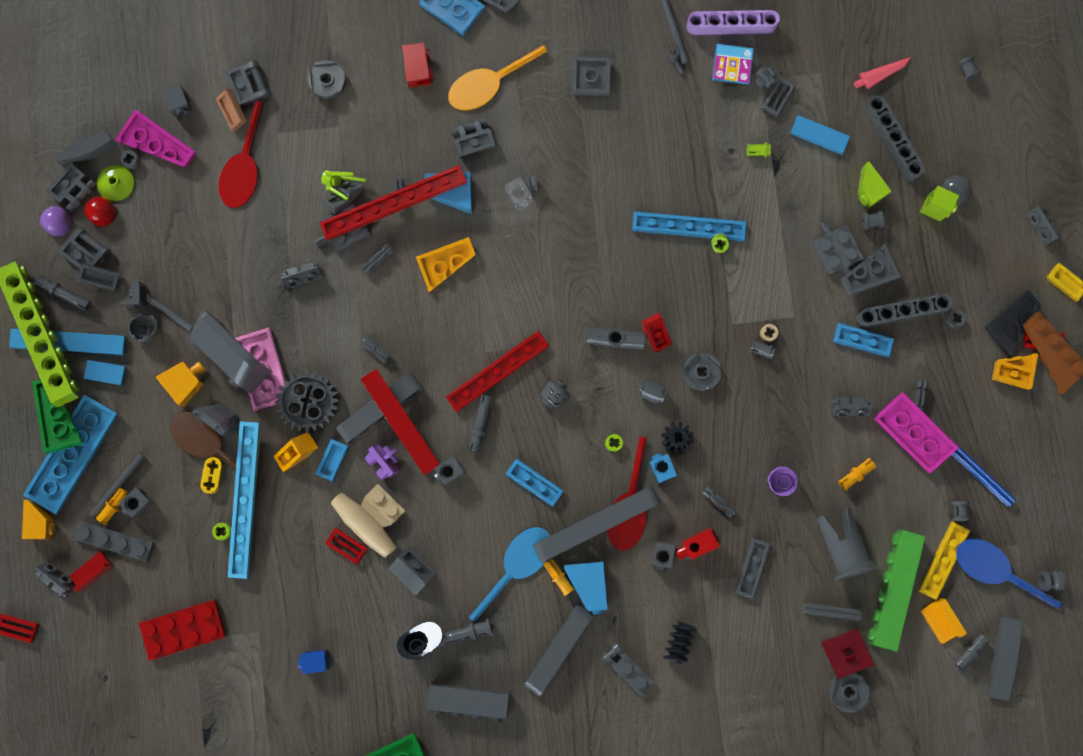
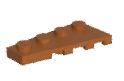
M1036 312L1023 324V327L1033 346L1039 351L1040 359L1046 364L1051 379L1055 381L1058 387L1059 394H1064L1083 376V360L1040 312Z

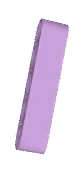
M772 10L698 11L690 14L686 28L693 35L769 34L775 31L780 17L777 12ZM730 20H733V21H735L737 24H736V25H731V24L729 23V21H730ZM752 20L755 24L751 25L747 21ZM766 20H771L774 24H768ZM697 21L700 25L696 26L693 25L691 22ZM710 21H716L718 25H712Z

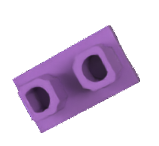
M379 443L368 449L369 453L365 460L371 466L377 462L380 464L381 468L376 473L381 480L401 471L396 465L399 461L395 456L398 453L397 448L390 450L388 446L383 448Z

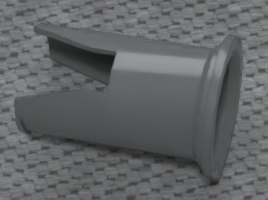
M851 507L845 508V511L842 512L844 535L846 537L844 540L840 541L837 532L824 515L816 519L837 571L834 578L835 581L844 580L878 567L877 564H874L869 559L851 513Z

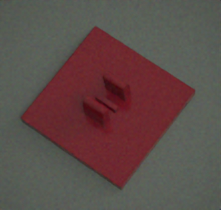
M858 629L821 642L837 679L875 665Z

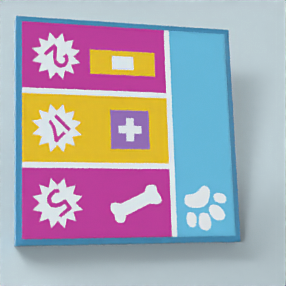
M716 44L712 80L749 85L754 48Z

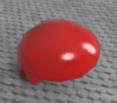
M96 196L85 205V215L95 226L106 227L116 218V207L105 197Z

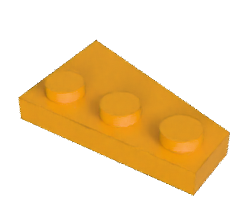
M469 237L416 256L429 293L476 255Z

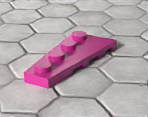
M136 109L115 139L118 142L186 168L197 154L192 148Z

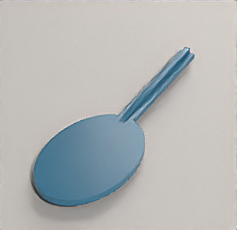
M539 527L527 529L510 543L504 556V569L506 573L469 616L474 623L511 578L522 579L529 577L543 566L546 561L540 562L532 545L550 536L545 529Z

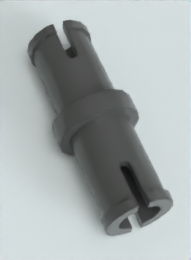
M979 634L970 646L964 648L963 654L954 662L955 666L964 672L974 659H978L979 653L989 644V640L982 634Z

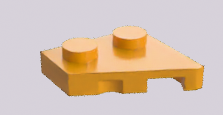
M1034 353L1029 356L997 360L994 365L992 380L1030 390L1033 386L1038 354Z

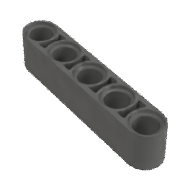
M879 95L873 96L867 103L865 112L903 177L908 181H915L924 172V164L886 100ZM872 104L878 105L879 109H874ZM881 120H886L889 125H884ZM891 135L896 136L898 141H893ZM900 151L905 152L907 154V158L902 157ZM910 167L915 168L917 174L912 173Z
M938 294L866 308L857 315L856 322L862 328H869L937 315L949 310L952 307L953 300L947 294ZM938 300H942L944 302V308H941L938 305ZM920 303L926 306V312L920 310ZM901 307H905L907 309V315H903L901 313ZM882 310L888 312L889 319L882 316ZM863 314L869 315L871 321L865 322Z
M412 372L389 387L400 405H403L423 389ZM372 400L342 422L336 430L344 441L350 444L383 420L385 416L375 401Z
M576 604L525 681L524 687L537 696H541L593 617L592 614Z

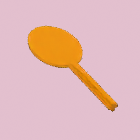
M545 46L539 47L498 72L490 69H476L462 75L450 88L448 99L451 106L457 110L469 111L487 104L498 92L500 79L546 53Z

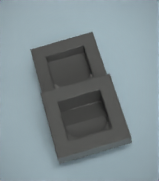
M346 181L338 185L336 189L347 196L349 200L346 201L334 194L322 201L323 207L337 214L357 198L363 190V186L355 181Z

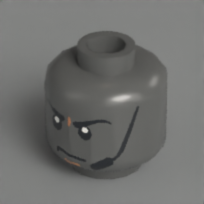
M559 379L557 382L549 381L541 392V397L543 398L541 401L552 409L555 407L560 408L569 396V392L566 389L567 385Z

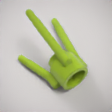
M328 170L324 171L321 177V182L323 185H326V190L332 191L346 201L349 198L334 187L340 185L341 180L366 182L367 180L350 177L354 176L353 172Z

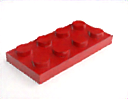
M216 599L139 623L149 661L226 637Z

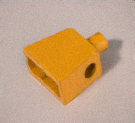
M200 361L192 367L185 362H181L158 375L156 379L177 405L184 407L204 385L198 376L206 371V368Z

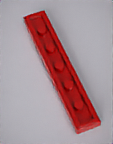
M537 331L448 394L446 399L456 413L550 347L541 333Z
M377 368L361 377V382L423 475L439 466L440 463Z

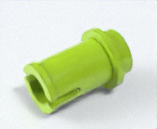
M767 142L764 144H747V156H764V158L770 156L771 145L767 144Z

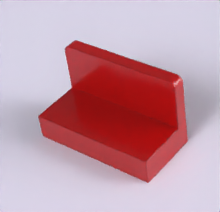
M103 551L98 552L69 576L76 585L73 588L75 592L84 591L114 567Z

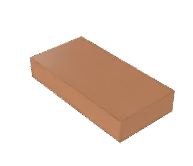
M225 89L216 98V101L231 131H237L247 120L232 90Z

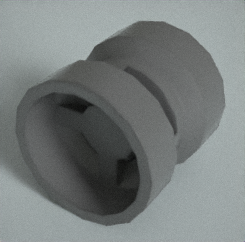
M1039 572L1038 584L1040 590H1063L1065 588L1063 572Z

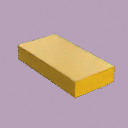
M1057 263L1045 278L1075 302L1079 301L1083 295V281L1060 263Z

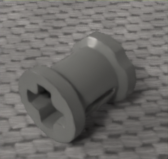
M973 55L958 62V66L962 67L965 74V80L972 79L981 73L974 63L975 58Z
M877 211V213L868 215L862 213L861 224L863 230L877 226L883 228L885 224L883 212Z
M969 501L951 502L954 508L952 521H970V517H968Z

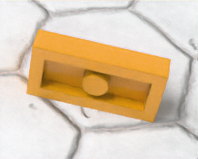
M939 598L921 609V613L941 644L946 643L955 636L962 637L967 634L946 599Z

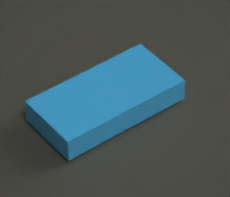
M87 360L84 379L123 386L127 367Z
M331 439L315 474L334 482L349 446Z

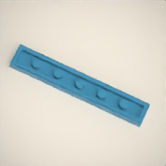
M634 211L632 231L711 239L716 234H724L728 240L745 241L747 222Z
M11 328L9 347L27 349L20 330ZM41 330L37 331L35 336H38ZM53 331L57 337L55 343L63 352L125 355L126 336Z

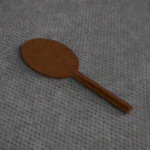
M191 412L179 413L172 419L170 425L171 434L175 442L184 451L199 458H210L216 455L236 471L237 462L221 450L222 439L217 431ZM257 478L256 488L261 490L265 484Z

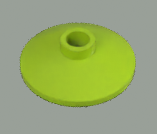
M121 165L106 167L97 178V189L101 196L114 202L126 199L132 193L135 185L134 176L131 171ZM115 178L116 182L111 184L112 179Z

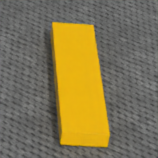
M951 521L917 591L934 600L938 599L957 560L956 549L961 542L967 539L971 530Z

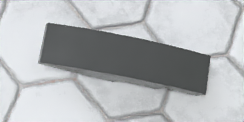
M1001 616L992 650L994 653L990 670L992 678L987 693L990 698L1008 701L1010 699L1021 641L1022 619Z

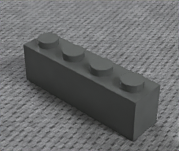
M431 683L427 710H432L431 713L443 714V711L451 712V716L463 717V714H469L474 719H482L483 716L490 717L492 721L500 722L502 718L506 719L509 692Z

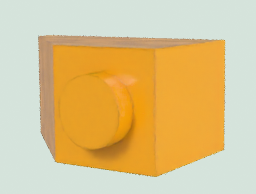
M309 432L291 439L273 457L281 470L285 472L309 457L318 447Z
M24 500L22 539H53L56 530L53 518L39 504L32 500Z

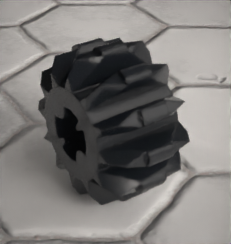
M672 422V430L666 426L664 429L668 434H661V437L667 438V440L662 441V445L669 444L666 451L673 447V454H677L678 448L680 453L684 454L683 446L687 450L691 449L688 443H693L694 439L688 438V436L694 433L693 431L686 432L689 429L688 425L682 429V422H679L676 428L675 423ZM674 434L681 435V443L679 441L677 443L674 441Z

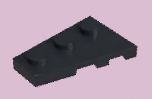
M1030 290L1026 291L984 327L1008 357L1013 355L1016 345L1024 336L1025 329L1023 324L1033 314L1038 312L1041 304Z

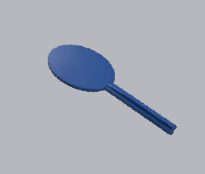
M968 539L958 545L956 558L960 567L977 581L987 584H1000L1008 580L1057 609L1061 606V602L1013 575L1009 560L993 544L979 539Z

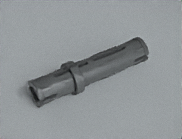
M41 275L35 280L36 283L34 285L45 290L52 297H59L85 312L91 307L92 301L62 287L58 282L54 283Z
M481 395L473 430H471L472 436L468 449L469 452L480 454L483 438L486 437V424L493 397Z

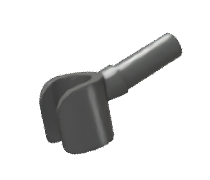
M674 48L675 55H671L668 51V60L674 62L680 75H682L684 71L678 60L679 50Z

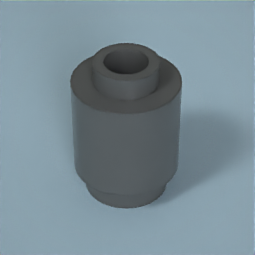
M646 379L645 382L641 381L637 392L640 393L639 397L656 404H662L667 394V389L660 384Z

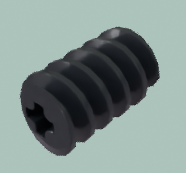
M677 621L678 625H672L676 632L669 634L674 640L667 641L672 648H665L670 654L664 655L663 658L682 664V662H688L689 660L684 654L691 653L686 647L693 646V643L688 639L695 638L691 631H697V628L693 625Z

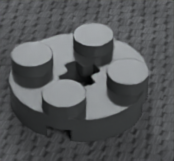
M329 60L317 62L314 65L315 67L309 71L307 77L308 85L317 97L324 99L334 98L342 94L346 83L342 68ZM325 76H328L331 79V81H329V83L325 84V82H322V80L325 79Z
M697 353L687 359L682 375L690 388L703 392L717 385L721 378V366L713 355ZM697 368H706L705 373L707 375L705 377L703 375L699 376Z
M854 673L841 679H837L835 675L830 682L828 690L830 701L841 711L854 713L868 703L870 690L866 681L860 675ZM851 686L854 694L846 697L844 690Z

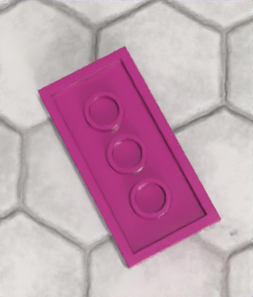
M903 391L874 417L929 474L959 448Z

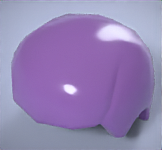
M51 206L40 217L41 226L52 236H63L72 227V217L61 207Z
M777 467L771 471L768 483L772 492L779 496H788L795 492L798 486V477L788 467Z

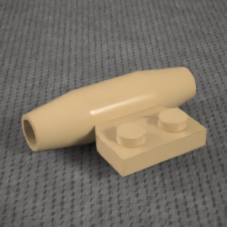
M379 484L364 497L361 506L343 493L338 494L332 500V506L344 523L366 545L384 558H387L396 549L395 544L383 528L392 526L405 513V510Z

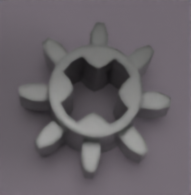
M764 65L755 74L758 77L755 82L760 88L763 86L770 88L778 81L776 77L777 69L774 66L768 67Z

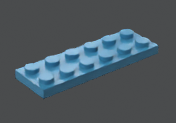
M84 395L71 415L84 444L48 454L23 496L52 513L59 514L119 414L89 396Z

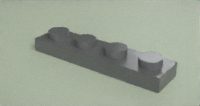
M79 521L73 540L149 562L155 544L154 542L84 521Z

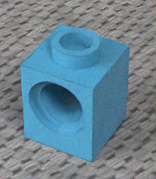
M662 453L652 456V461L649 462L657 484L677 476L668 454L663 456ZM659 462H664L667 465L666 472L661 473L657 470Z

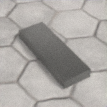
M751 538L736 585L735 594L754 600L770 549V543Z

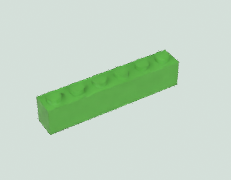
M897 530V533H894L892 537L893 549L887 557V563H889L888 570L884 572L882 582H884L883 590H880L878 594L879 606L873 614L874 627L870 629L868 635L869 644L898 651L925 536L904 530Z

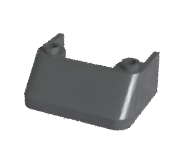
M203 310L189 335L191 339L189 343L197 350L200 348L230 377L229 382L236 389L241 387L251 394L272 371L248 352L222 326L223 323L206 310Z

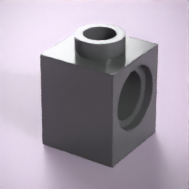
M180 84L162 90L168 108L174 116H184L188 111L192 110L186 92Z
M454 456L434 468L436 480L439 484L443 483L445 486L465 474ZM446 467H452L453 475L449 478L443 475V470Z
M135 487L119 505L122 507L121 511L128 518H138L155 501L142 488ZM135 499L139 502L136 509L132 507V502Z
M654 542L651 565H655V570L667 571V568H672L675 545ZM661 551H665L668 555L667 561L663 563L658 560V554Z

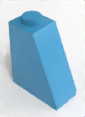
M463 172L467 184L431 198L472 214L470 172ZM438 173L425 174V179Z
M603 562L564 565V569L587 611H592V615L604 614L603 610L608 609Z

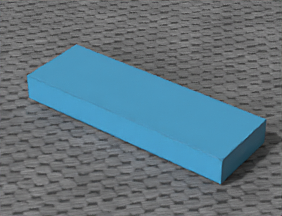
M799 115L796 117L790 134L841 155L850 138L846 134Z
M838 323L833 342L884 357H890L894 338Z
M515 459L505 474L552 507H554L564 492L518 459Z

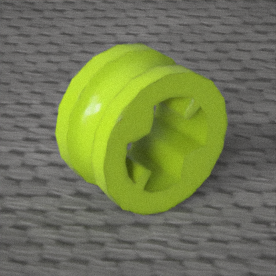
M716 234L712 238L711 242L714 251L723 253L728 249L729 241L727 236ZM718 240L723 242L722 247L716 246Z
M612 434L607 437L605 446L609 451L616 452L622 448L623 440L619 435ZM611 438L613 440L618 439V448L615 446L610 447L609 444L611 442L609 440Z
M217 523L212 529V534L217 540H226L231 536V527L227 523ZM225 527L226 530L224 532H226V535L219 536L218 533L220 531H218V528Z

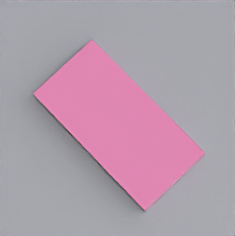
M271 328L236 337L235 339L248 352L272 371L251 394L248 392L253 411L277 405L275 401L280 400V398L276 396V393H282L279 386L285 387L284 380L286 379Z

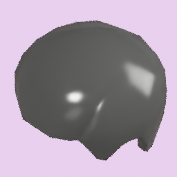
M953 175L947 178L942 185V188L959 195L957 200L959 202L958 206L966 203L972 192L970 182L963 176Z
M140 314L129 322L128 333L133 340L146 343L153 340L157 335L158 322L153 315Z

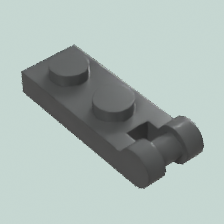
M614 643L611 646L612 649L608 653L605 652L601 657L642 696L654 681ZM619 654L622 658L616 663L613 658Z

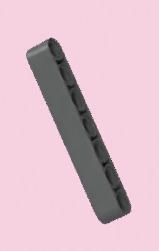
M653 485L532 546L542 563L660 504L661 501Z

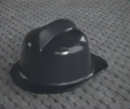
M433 622L420 624L400 636L397 641V651L405 659H423L429 652L438 647L442 639V631Z

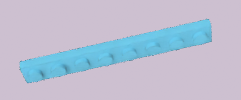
M240 422L228 566L229 578H249L261 423Z

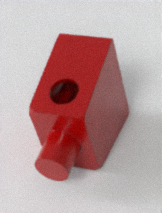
M711 526L683 540V546L675 549V554L679 560L688 556L692 560L720 547V542ZM697 543L699 548L694 550L691 544Z

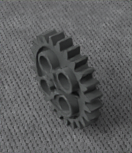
M305 371L304 376L297 372V378L290 375L291 381L284 380L286 386H279L282 393H276L280 400L275 401V404L281 405L276 411L283 412L279 418H286L285 425L292 423V430L297 426L299 433H301L303 428H305L306 432H309L310 428L317 432V426L324 429L323 423L330 424L328 417L335 418L332 411L338 410L333 405L339 403L338 399H333V397L338 395L337 392H331L334 389V385L328 386L329 379L322 381L323 374L317 378L315 371H313L311 376H309L307 371ZM299 386L305 388V392L302 395L295 393V389ZM309 386H313L309 397L312 403H308L305 418H301L305 408L302 401L307 400ZM318 390L323 391L324 396L322 399H315L314 393ZM292 405H299L300 411L293 414L290 412ZM312 409L319 410V416L311 418L309 412Z

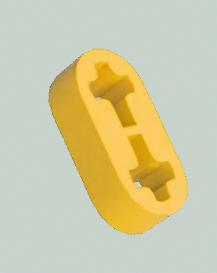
M210 457L204 463L201 489L205 493L214 494L220 488L224 464L219 458ZM215 461V464L218 465V468H215L212 474L213 469L209 467V465L213 464ZM212 476V483L215 484V486L211 487V489L209 490V487L206 486V483H209L211 481Z

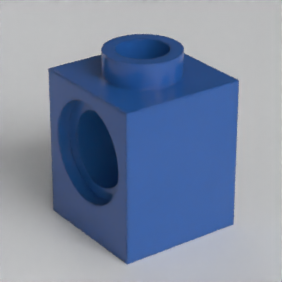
M327 650L303 652L300 654L301 657L298 658V667L302 669V674L329 670Z

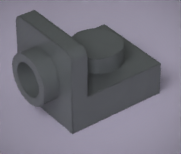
M131 281L132 287L129 289V295L132 300L121 301V305L126 307L127 310L136 311L139 310V307H146L145 284L140 281Z

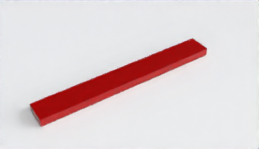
M457 165L319 222L325 239L329 241L465 185L467 181L460 165Z

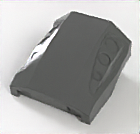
M223 404L197 407L191 412L226 438L237 433L239 430L240 422L238 415Z

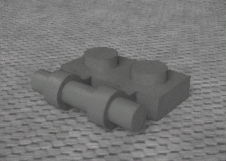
M477 118L471 123L465 125L458 124L457 127L450 129L452 136L460 134L461 138L454 139L460 159L496 147L490 128L485 130L481 128L488 125L486 118L480 120ZM476 129V133L466 136L465 132Z
M70 163L46 192L62 205L68 199L70 203L66 208L73 212L76 207L79 208L82 205V200L93 192L92 189L97 184L90 179L85 185L83 181L87 176ZM80 187L82 190L73 197L71 194Z

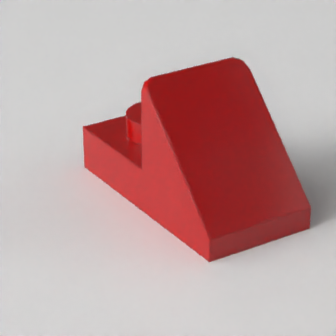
M659 313L642 321V331L645 333L655 353L672 344L662 316Z

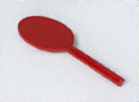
M255 101L242 153L231 157L224 165L220 174L219 195L223 203L231 208H238L244 205L251 198L256 188L258 171L249 153L263 102Z
M639 437L629 491L619 496L613 504L635 494L637 491L647 441L645 437ZM646 511L607 530L608 538L615 548L628 550L638 543L645 529Z

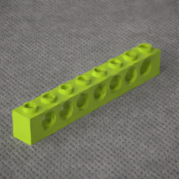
M14 261L0 268V286L51 404L58 408L79 398L77 393L79 388L70 377V374H72L70 367L62 359L64 357L63 351L55 343L57 341L55 333L52 330L50 331L48 327L50 321L41 311L43 305L39 298H36L34 295L36 289L32 282H29L27 276H29L25 266H20ZM20 281L19 285L17 287H14L15 284ZM27 297V300L21 304L22 300ZM34 314L33 318L28 320L29 316ZM41 330V333L35 336L36 332ZM48 346V350L42 353L43 349ZM56 363L55 367L50 370V365ZM63 379L62 384L57 386V382Z

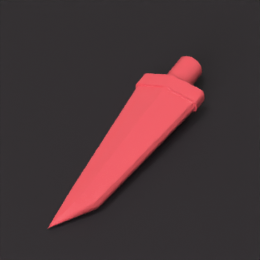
M911 57L860 73V79L854 82L855 88L858 89L864 85L868 89L872 88L877 83L904 68Z

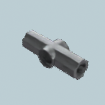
M588 327L586 344L610 346L611 348L644 349L645 333ZM613 334H617L620 336L621 341L614 343L610 337Z

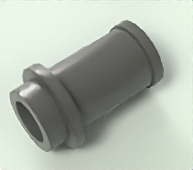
M753 341L750 352L765 356L766 359H772L776 348L772 347V345L768 346Z

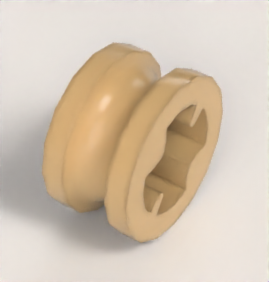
M766 324L760 330V337L765 342H772L778 336V329L772 324ZM767 328H769V331L772 330L774 332L771 335L772 338L764 335Z

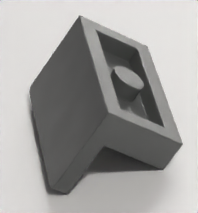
M410 547L401 553L389 567V570L414 595H417L436 575Z

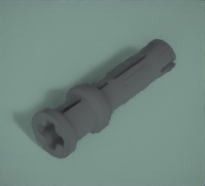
M489 618L484 622L476 624L472 622L468 627L443 633L438 647L468 639L477 640L478 637L485 635L493 636Z

